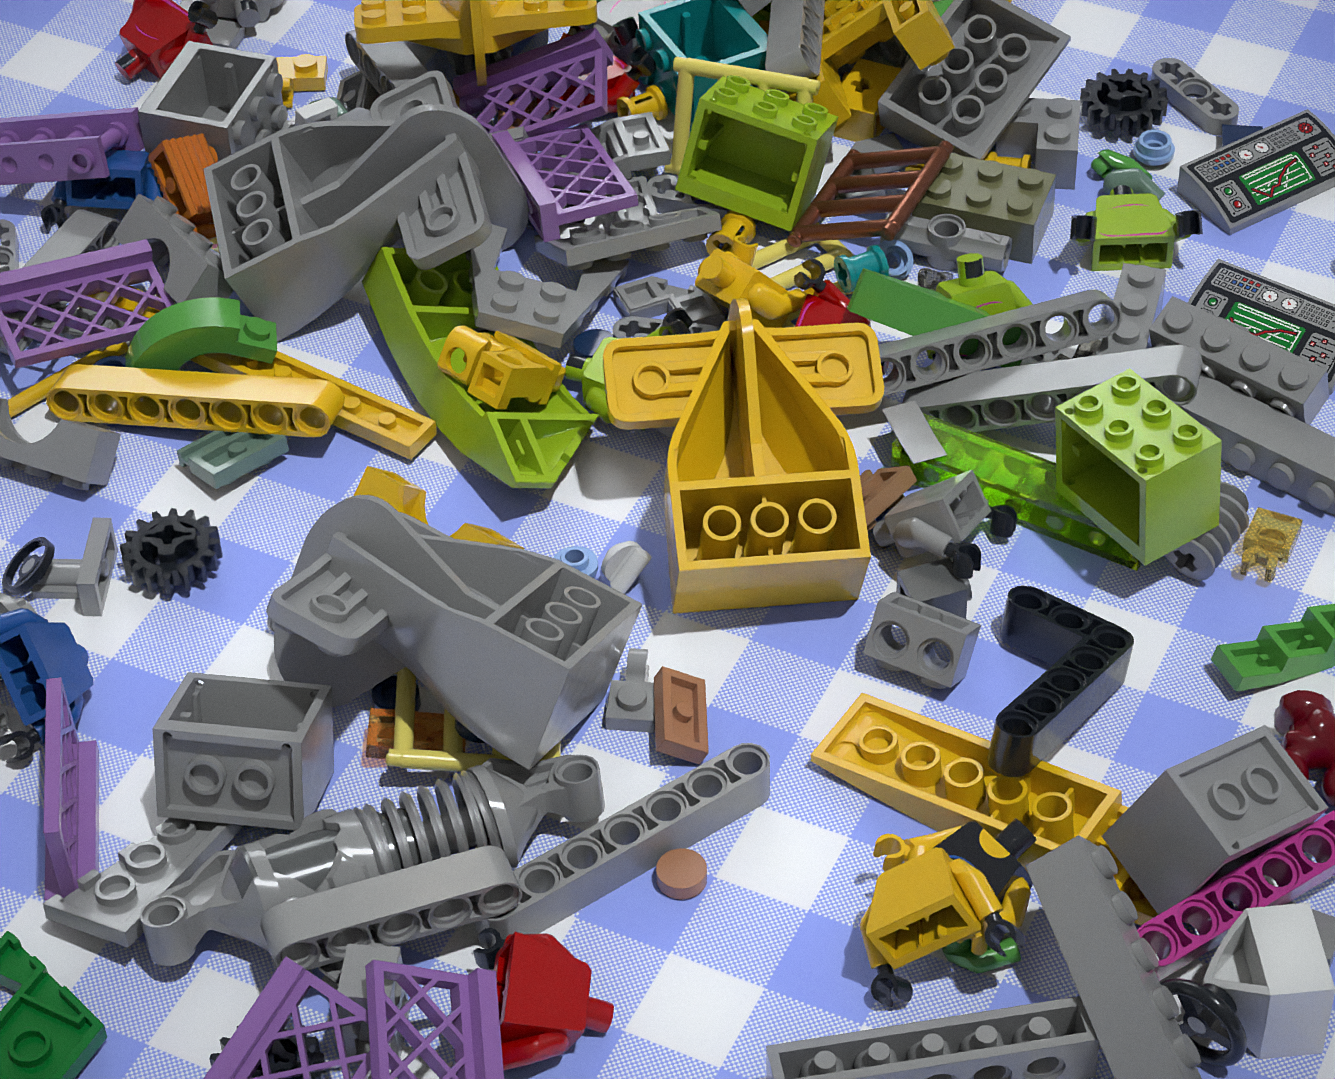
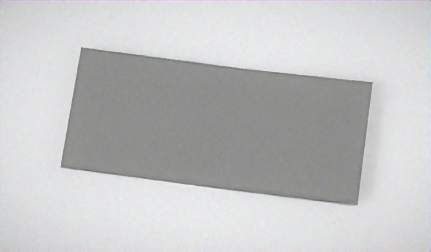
M915 400L882 409L896 437L913 464L947 455Z

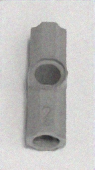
M888 212L885 219H888L892 212ZM940 214L931 220L910 216L893 239L906 244L912 254L926 256L928 263L939 270L956 269L957 257L969 253H978L983 256L984 269L1004 273L1012 250V238L1009 236L966 228L964 220L953 214ZM880 237V243L886 241L885 239Z

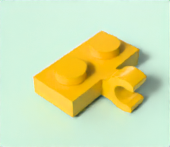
M302 54L297 57H276L278 73L283 78L281 93L283 106H286V108L293 107L294 91L326 90L328 74L327 56Z

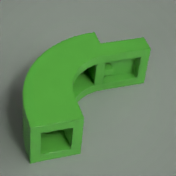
M210 297L183 301L159 311L139 328L126 353L125 367L179 370L190 359L208 353H226L272 364L277 353L276 323L259 317L241 315L240 300Z

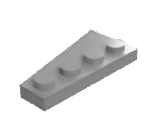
M705 207L690 208L650 215L648 217L649 224L646 225L641 220H621L611 222L610 231L602 229L588 230L587 227L569 229L570 238L545 243L540 235H535L536 252L567 266L569 270L587 269L593 266L594 260L607 258L610 261L624 260L632 256L631 251L644 248L646 251H661L670 247L669 242L681 239L684 242L705 240L708 238L707 233L722 230L720 213Z
M168 818L155 827L156 836L138 844L133 842L119 851V861L101 873L93 869L77 880L78 889L64 898L56 894L42 903L46 919L129 948L143 933L140 921L142 907L156 895L164 892V890L173 888L191 879L198 868L216 851H221L245 825Z

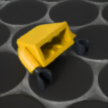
M917 846L909 851L906 862L883 872L877 878L872 902L860 921V931L871 969H877L878 973L871 984V994L875 1000L881 1004L893 1007L891 990L893 988L898 999L909 1002L913 996L912 985L907 979L894 975L893 969L895 970L981 930L980 922L986 921L988 927L985 931V941L999 955L1007 957L1001 949L1000 941L1009 932L1013 940L1022 948L1024 947V934L1012 923L1002 919L999 913L1003 910V907L981 871L960 858L952 860L943 848Z

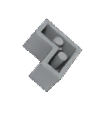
M1028 98L996 141L995 152L998 156L1022 158L1024 154L1031 155V161L1035 162V169L1056 174L1055 189L1075 190L1081 100Z

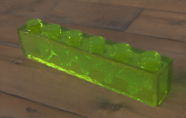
M924 413L923 415L933 433L947 453L946 456L913 464L898 438L896 437L893 441L891 467L910 466L917 479V482L913 485L926 488L973 470L985 498L989 500L988 505L992 507L996 505H1009L1013 507L1017 513V525L1136 571L1142 565L1138 559L1057 492L1055 462Z

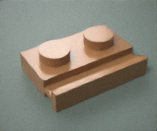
M910 466L880 468L874 474H872L871 470H865L860 475L867 531L876 525V518L880 514L900 502L905 497L903 493L917 482Z

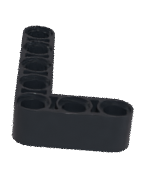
M1024 585L1010 589L1007 594L1000 627V637L1008 645L1052 666L1006 706L995 719L987 762L992 770L1007 777H1021L1028 774L1123 685L1134 645V637L1126 629L1041 589Z

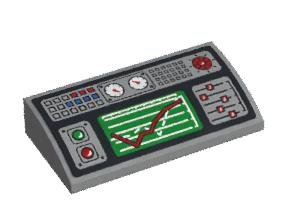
M1304 110L1181 165L1177 192L1224 232L1232 235L1334 188L1335 135L1310 110Z
M1217 259L1187 303L1210 314L1246 327L1251 334L1326 369L1328 373L1329 395H1332L1335 391V304Z

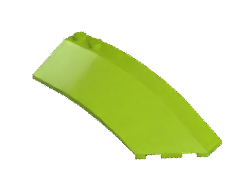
M381 247L361 282L386 343L404 379L430 418L436 421V426L461 453L511 488H552L599 414H590L562 383L558 391L551 392L547 404L530 402L523 397H516L510 399L507 409H495L468 393L469 385L462 384L437 367L445 341L455 327L479 328L475 326L471 298L473 286L469 282L470 263L466 259V252L444 262L440 266L421 270L410 259L406 248ZM515 337L538 350L533 341ZM461 348L454 350L451 355V366L456 373L464 371L467 364L463 360L465 352Z

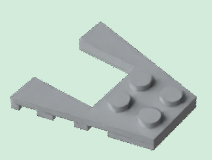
M492 225V232L488 239L480 246L466 251V259L470 263L468 275L469 282L473 286L471 298L475 326L561 348L582 325L583 317L586 314H592L596 310L599 300L603 296L607 297L613 291L619 278L624 279L626 276L629 260L610 261L607 258L594 260L592 267L583 269L577 291L567 289L556 282H541L529 279L515 271L495 270L505 243L508 228Z

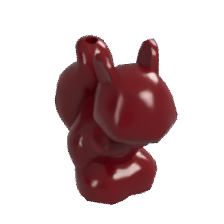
M1297 690L1285 694L1279 700V706L1273 714L1274 727L1277 732L1284 736L1280 744L1308 781L1309 770L1326 769L1322 777V794L1325 800L1335 807V714L1331 701L1322 694L1308 690Z

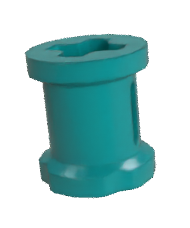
M871 245L867 248L866 252L852 257H847L846 255L836 256L834 259V271L837 281L845 293L854 291L863 268L889 276L887 258L878 245Z

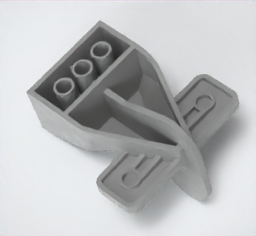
M438 70L427 72L378 97L370 108L372 120L319 121L278 131L203 169L225 280L254 317L276 323L277 342L298 331L338 302L366 274L380 248L392 247L402 237L406 252L415 266L421 270H428L440 266L444 262L472 248L480 246L490 236L492 225L508 228L502 251L513 245L523 234L529 218L527 197L523 186L486 129L471 115L457 108L452 87L442 72Z
M356 495L338 502L323 513L315 522L304 541L291 579L273 591L266 613L275 622L274 653L279 672L284 681L332 685V707L347 704L396 672L407 667L429 689L439 703L463 726L504 756L530 770L603 701L642 603L558 559L504 545L454 539L410 515L398 512L383 499L371 495Z

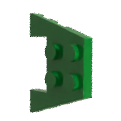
M6 931L0 938V985L16 993L0 1011V1079H75L107 1039L105 1026L65 985L61 987L48 973L46 966L36 956L32 957L22 947L20 940L13 933Z

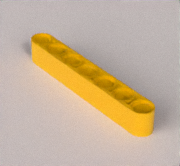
M75 364L67 367L46 396V404L55 416L69 421L315 438L327 434L344 405L345 397L337 385L321 379Z

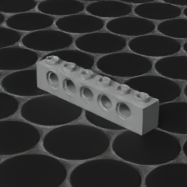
M1077 996L767 1045L766 1079H1087L1096 1077L1100 1043L1081 997Z

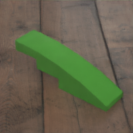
M865 268L862 269L847 307L850 312L912 336L991 316L983 309L946 298L939 292ZM1012 327L1008 329L1003 335L1002 343L1004 345L1015 343L1021 335V328ZM972 338L964 341L960 346L959 353L967 356L973 354L977 350L978 339ZM1022 360L999 366L1003 368L1020 366Z
M1335 604L1307 607L1301 621L1262 626L1256 640L1217 645L1211 661L1236 692L1275 685L1335 666Z

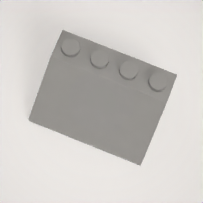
M953 0L941 18L950 33L955 48L949 52V55L942 62L934 66L928 65L921 71L912 58L908 60L878 100L880 125L915 145L931 147L938 146L942 141H948L953 145L952 153L983 160L1069 44L1071 36L1006 0Z

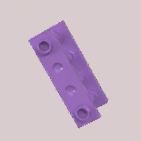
M138 107L0 118V185L107 178L110 175L105 156L107 151L110 149L141 151L144 149Z

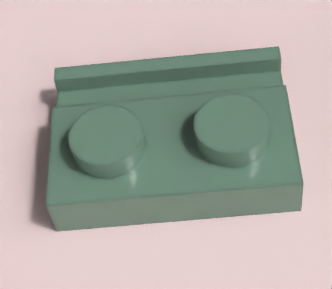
M215 430L177 450L180 466L183 468L189 466L192 474L218 489L232 484L237 478L258 467L269 464L273 459L288 452L289 448L285 435Z

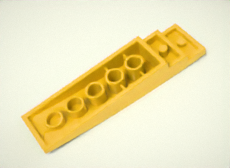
M863 692L810 754L811 762L938 832L976 821L995 838L1014 818H1017L1037 839L1017 859L1026 871L1027 864L1078 835L1097 846L1103 845L1110 852L1117 865L1118 873L1113 876L1119 890L1128 895L1136 908L1138 919L1134 923L1141 926L1158 915L1102 837L1129 808L1122 805L1121 790L1041 761L1028 774L1021 777H1007L998 774L990 768L987 762L991 741Z

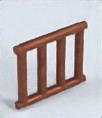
M942 141L938 146L860 153L858 150L851 149L841 160L787 238L788 244L797 248L800 247L802 242L880 236L887 241L893 240L949 159L954 149L953 145L948 141ZM924 164L921 170L851 176L854 170ZM908 188L905 194L834 200L837 194ZM892 212L888 219L817 224L820 218Z

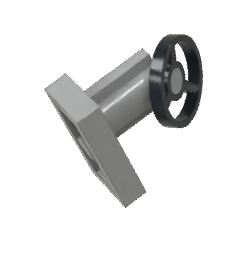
M93 517L82 559H53L55 553L53 543L45 537H37L26 543L7 565L2 578V586L11 594L19 595L33 587L31 591L33 598L80 599L83 616H102L118 553L112 519ZM41 546H45L44 554L39 557L36 554L30 556V553H32L34 550ZM23 562L18 573L19 579L17 580L15 585L12 586L13 577L18 567Z

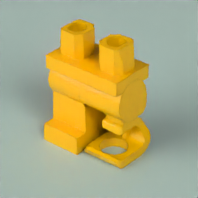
M457 326L449 333L437 362V367L442 372L466 386L469 385L468 393L495 409H507L510 399L516 397H523L530 402L547 404L551 392L559 390L566 373L562 364L511 335L495 331L494 336L488 333H478L467 326ZM457 348H461L465 352L463 360L467 363L464 371L461 373H456L451 366V355Z

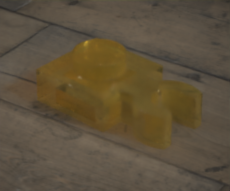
M1258 507L1244 536L1242 548L1244 552L1241 559L1240 574L1246 576L1250 567L1262 566L1266 569L1264 581L1270 583L1276 576L1278 561L1288 563L1300 536L1303 520Z

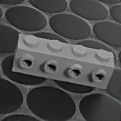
M1174 296L1171 297L1149 328L1152 348L1170 345L1193 347L1202 357V374L1310 425L1329 398L1328 373L1326 369Z

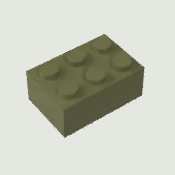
M951 153L949 159L912 212V216L928 220L940 214L959 216L964 220L966 228L1009 236L1012 238V250L1009 260L1032 264L1054 213L1056 174Z

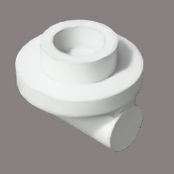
M634 541L618 543L607 551L602 561L601 570L610 581V586L625 594L652 557Z

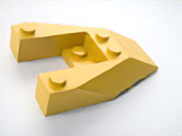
M825 0L820 73L813 78L820 81V89L817 95H813L812 103L822 105L828 109V113L838 116L834 133L846 124L847 119L852 117L837 70L844 64H852L858 61L865 54L866 49L878 41L885 42L894 35L920 71L928 65L934 66L939 64L955 48L950 33L932 0ZM788 92L789 99L796 101L797 93Z

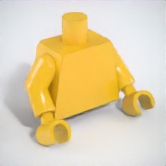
M743 235L734 237L730 252H724L716 248L710 256L701 262L698 268V276L695 279V286L729 310L733 299L746 298L750 305L752 319L759 320L764 328H781L789 314L802 309L807 294L813 295L814 293L813 288L804 291L796 288L788 291L752 267L758 243L752 245L744 244L746 237Z

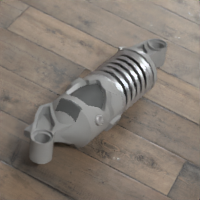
M563 755L538 761L528 770L512 760L489 758L482 765L467 768V771L462 770L461 774L455 772L452 779L455 799L448 784L437 779L435 795L441 815L429 789L419 785L417 800L423 821H421L411 795L401 791L399 795L400 808L396 809L393 801L383 797L381 801L382 814L367 803H365L362 810L356 807L341 812H336L333 809H323L305 817L301 827L289 835L273 834L238 846L236 850L216 851L198 868L191 879L173 888L164 890V892L156 895L142 907L140 921L150 957L154 963L161 966L181 964L194 954L196 945L208 930H215L250 941L270 952L260 927V921L264 913L271 907L297 898L451 856L454 853L465 852L471 847L479 848L490 845L500 847L504 850L514 871L517 869L527 842L546 813L563 815L567 820L573 822H587L599 817L604 812L605 800L598 761L587 755Z

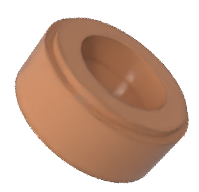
M686 848L673 849L666 852L660 857L656 865L657 885L663 894L674 899L682 900L697 896L704 890L707 884V864L705 859L698 852Z

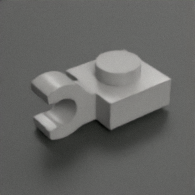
M629 648L626 681L611 680L605 716L606 730L655 732L654 683L648 682V649Z

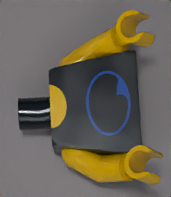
M1014 818L995 838L976 821H971L964 826H957L905 840L895 834H883L876 840L873 856L878 858L887 855L884 858L882 867L885 872L902 864L903 861L906 862L909 851L914 847L943 848L952 860L959 858L965 860L985 875L1003 907V910L999 913L1002 919L1009 921L1019 928L1025 919L1031 895L1030 889L1033 883L1028 872L1017 859L1037 839L1017 818ZM986 921L980 922L981 930L956 942L962 943L966 939H972L971 952L975 955H983L987 951L988 946L985 941V931L988 927Z

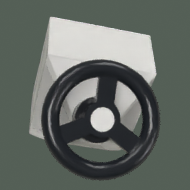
M1310 902L1246 908L1218 946L1204 976L1203 985L1180 978L1168 979L1160 983L1166 986L1172 995L1178 996L1185 1011L1183 1021L1178 1022L1182 1034L1188 1035L1199 1052L1201 1062L1217 1067L1234 1065L1243 1058L1247 1047L1258 1059L1323 1053L1335 995V986ZM1196 1035L1201 1038H1210L1227 1050L1208 1048L1191 1037Z

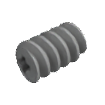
M1220 482L1219 526L1164 555L1178 572L1190 579L1199 581L1208 579L1214 573L1215 568L1223 561V557L1227 555L1232 549V545L1240 538V534L1249 526L1247 514L1249 502L1245 493L1234 485Z

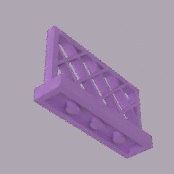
M596 27L486 66L487 86H477L476 70L454 77L453 90L460 98L459 108L471 116L482 111L475 119L488 133L507 130L519 118L523 120L519 127L524 126L530 138L562 130L608 114L607 67L613 65V52ZM590 73L584 81L577 78ZM555 85L548 93L541 91ZM570 85L577 87L566 102L559 99ZM589 93L595 95V103L581 108L577 107ZM535 97L541 100L530 114L524 112ZM518 98L512 106L506 103L510 100ZM552 106L560 108L552 118L541 120ZM499 110L506 112L494 127L488 124Z
M587 124L526 138L518 142L514 141L507 130L492 134L494 143L523 186L529 208V220L544 243L560 239V225L639 205L637 193ZM582 140L579 144H573V143H571V142H575V141ZM541 151L540 154L531 153V152ZM555 154H560V155H567V156H566L565 158H562V157H556V156H554V155H555ZM581 158H586V159H593V160H592L591 162H589V161H582V160H580V159H581ZM542 168H549V169H554V170H553L552 172H550V171H544V170H541V169H542ZM569 171V172H575V173H579V174H578V176H576V175H570V174H566V173ZM593 176H601V177H606V178H605L604 180H602V179H595V178H592V177H593ZM556 185V186H562V187H566V188H565L564 190H562V189H556V188H553V187ZM580 190H588V191H592V192H591L590 194H588V193H581V192H579V191H580ZM606 194H613V195H616V196L607 197V196H605V195H606ZM566 204L576 205L573 207L563 209V207Z
M147 239L1 272L0 336L16 369L132 341L139 328L149 319L141 316L147 306L161 311L174 305L170 295L163 289L165 285L152 261V249ZM147 281L151 284L146 293L128 287ZM104 291L111 293L105 302L87 296ZM120 296L138 302L133 312L116 307L114 304ZM62 301L70 302L64 312L45 306ZM79 306L98 312L91 322L72 316ZM19 311L28 312L22 322L4 316ZM37 316L56 322L50 332L31 326ZM106 316L126 322L123 327L113 330L100 326ZM65 326L84 332L81 337L71 340L59 336ZM23 336L42 342L38 348L20 351L17 345Z
M61 677L46 679L43 834L45 837V901L56 894L63 898L79 888L77 883L79 878L93 869L99 872V749L96 740L79 742Z
M285 956L203 1079H286L303 1075L304 1079H312L311 1073L341 1067L343 1079H367L371 1073L370 1051L347 1057L342 1026L360 1022L368 1024V1010ZM312 987L328 997L332 1021L302 1027L298 1006ZM338 1005L355 1016L340 1019ZM292 1017L294 1029L282 1032ZM394 1027L387 1031L388 1045H390L398 1032ZM334 1028L340 1059L309 1066L304 1035ZM296 1037L301 1068L271 1074L268 1051L274 1042ZM362 1062L351 1078L349 1065ZM261 1063L263 1076L251 1078Z
M374 959L365 966L371 1079H395L396 1077L398 1079H418L407 1067L418 1055H420L439 1079H504L496 971L476 968L470 974L464 975ZM384 979L396 981L410 997L400 1009L385 994ZM432 987L450 989L451 1013L447 1017L426 994ZM414 1004L421 1009L436 1027L426 1038L418 1032L404 1015ZM392 1026L400 1032L414 1049L403 1060L388 1045L387 1031ZM440 1033L454 1047L455 1063L451 1067L445 1063L430 1045Z

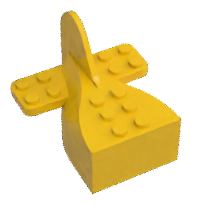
M362 0L361 4L354 8V28L357 42L375 44L407 41L462 55L474 54L477 86H487L485 53L497 52L548 28L588 25L596 22L598 19L596 0Z
M740 298L732 300L728 321H724L718 331L621 338L608 343L604 349L602 365L607 413L610 422L619 429L624 430L676 427L669 445L663 490L672 614L858 600L871 559L855 449L846 429L836 415L873 412L882 402L884 381L878 339L875 331L864 323L764 328L759 320L752 319L748 300Z

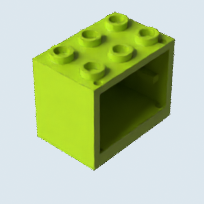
M734 75L723 76L699 98L675 190L792 231L816 196L838 116L828 113V109L816 103L801 104L790 100L789 95L780 90L767 89L764 91L750 86V81L743 77Z
M1129 368L1055 407L1057 492L1143 565H1148L1219 526L1222 440Z

